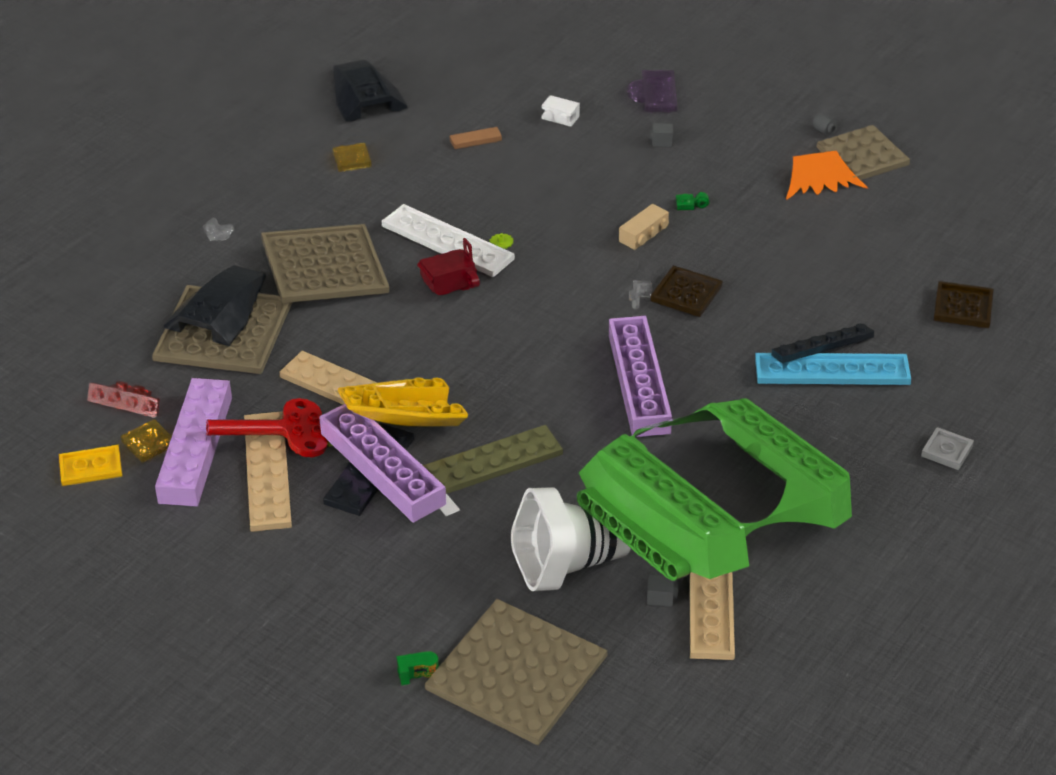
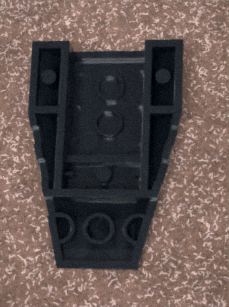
M235 265L225 269L184 301L164 324V328L181 332L187 324L211 330L213 342L230 346L248 324L249 315L253 311L254 302L257 301V294L261 291L266 274Z

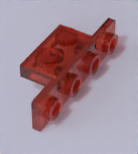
M117 381L116 384L110 386L94 382L89 384L87 398L89 402L154 418L158 416L160 399L151 397L152 391L145 390L143 386L136 385L132 387L122 381Z

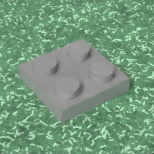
M937 427L923 448L921 457L959 470L972 449L974 440Z

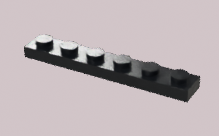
M860 323L849 328L827 332L824 335L812 336L806 340H798L795 343L781 345L772 349L771 356L781 363L789 362L874 338V330L866 324Z

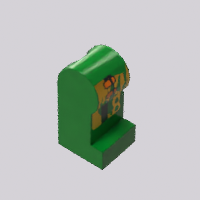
M431 651L396 656L401 686L410 684V679L422 676L430 678L439 667L438 656Z

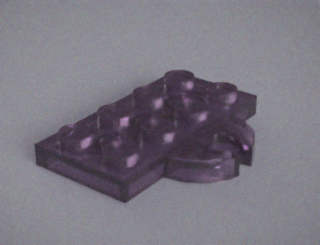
M642 70V79L635 80L628 85L629 98L637 102H644L645 112L677 111L674 70Z

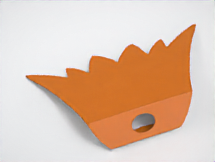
M837 151L793 156L792 177L786 200L792 197L800 188H802V192L805 194L809 186L812 187L817 195L821 193L824 184L834 192H837L838 189L837 182L845 187H849L848 182L868 189V187L849 169Z

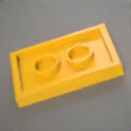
M119 445L59 454L62 486L122 477Z

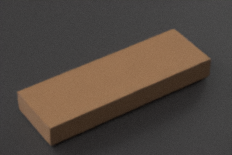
M497 127L450 135V141L454 149L502 141V135Z

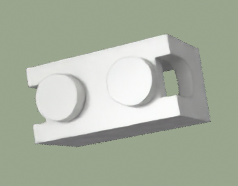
M550 95L542 104V109H545L542 119L572 126L579 118L580 103Z

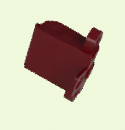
M463 238V250L448 251L447 253L421 259L417 263L425 284L437 295H446L458 289L469 290L470 288L480 286L477 269L473 262L472 245L466 238Z

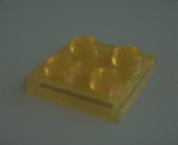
M365 143L332 148L339 172L372 167Z
M153 419L122 435L121 441L143 463L168 450L172 436Z

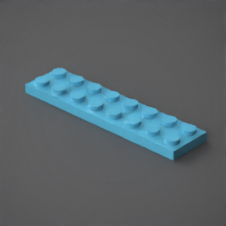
M755 353L757 384H911L907 354L817 353L781 363L771 356V353Z

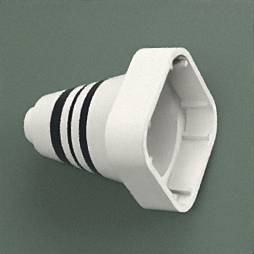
M554 487L528 488L523 495L511 530L512 550L524 580L531 591L558 590L562 586L566 574L625 557L631 549L581 506L564 503L558 490Z

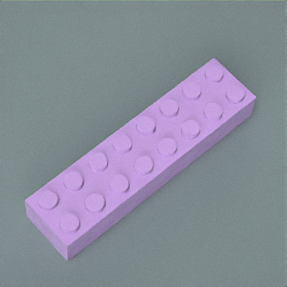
M646 316L609 319V340L631 434L633 435L641 427L672 420ZM671 426L663 428L654 427L636 437L671 434Z
M191 379L155 485L158 504L198 506L220 435L206 434L207 419H226L232 400L230 381Z
M346 404L319 416L321 434L413 523L446 505L445 486L374 420L349 410Z

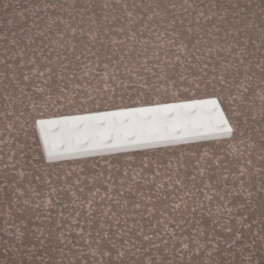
M405 204L382 220V227L441 254L452 250H463V238H466L472 245L475 268L491 277L497 275L514 260V253Z

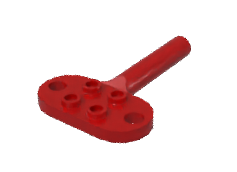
M297 398L286 402L283 407L282 419L280 420L207 419L206 421L207 435L284 436L287 438L291 450L303 457H318L324 454L328 446V440L321 434L319 416L322 415V411L317 404L308 399Z

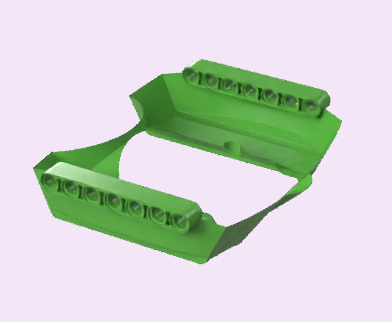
M747 398L709 403L685 417L641 427L632 436L623 434L600 450L579 472L586 489L577 493L578 504L671 581L684 577L691 572L712 579L748 567L749 559L746 536L761 526L779 522H805L835 529L852 517L849 473ZM720 420L723 431L735 440L741 449L786 481L782 499L774 512L767 518L755 523H740L647 451L645 445L635 437L654 427L663 428L690 422Z

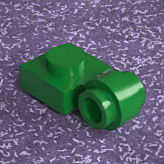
M699 192L695 198H693V194L676 195L677 210H694V206L706 208L709 205V196L705 192Z

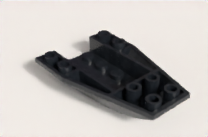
M363 59L333 66L336 105L346 122L361 119V107H369L375 104L387 102L392 112L408 109L398 89L367 60Z

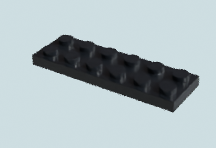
M378 423L405 450L413 442L414 433ZM350 462L323 498L324 505L360 516L379 489Z

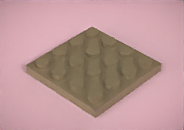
M874 125L817 142V148L821 152L837 151L849 169L860 180L910 165V159Z

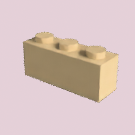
M651 204L619 227V242L636 250L668 226L669 212Z

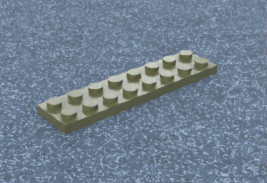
M543 425L422 466L445 486L446 494L563 455V448L548 427Z

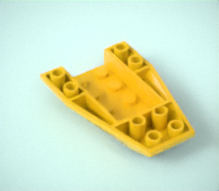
M417 377L414 379L338 388V393L349 410L379 422L403 426H459L468 417V413L462 405L456 403L448 404L449 386L444 379L437 377L433 379Z

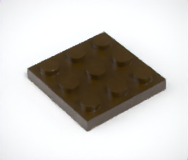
M673 265L651 294L650 301L701 317L721 289L723 281Z
M939 281L933 321L989 328L994 288Z

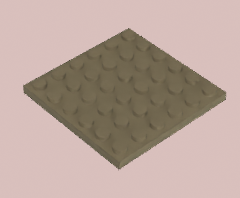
M365 224L261 233L262 243L282 303L389 293L387 279Z
M187 285L174 312L201 287ZM258 293L257 301L253 305V311L249 315L248 324L230 346L213 342L211 330L190 324H187L181 332L165 328L152 354L153 361L262 374L292 303H282L280 296Z
M496 599L427 680L425 690L539 745L605 660L608 650Z

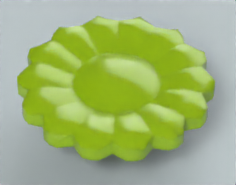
M500 233L492 236L490 243L507 249L512 246L513 238L508 234Z

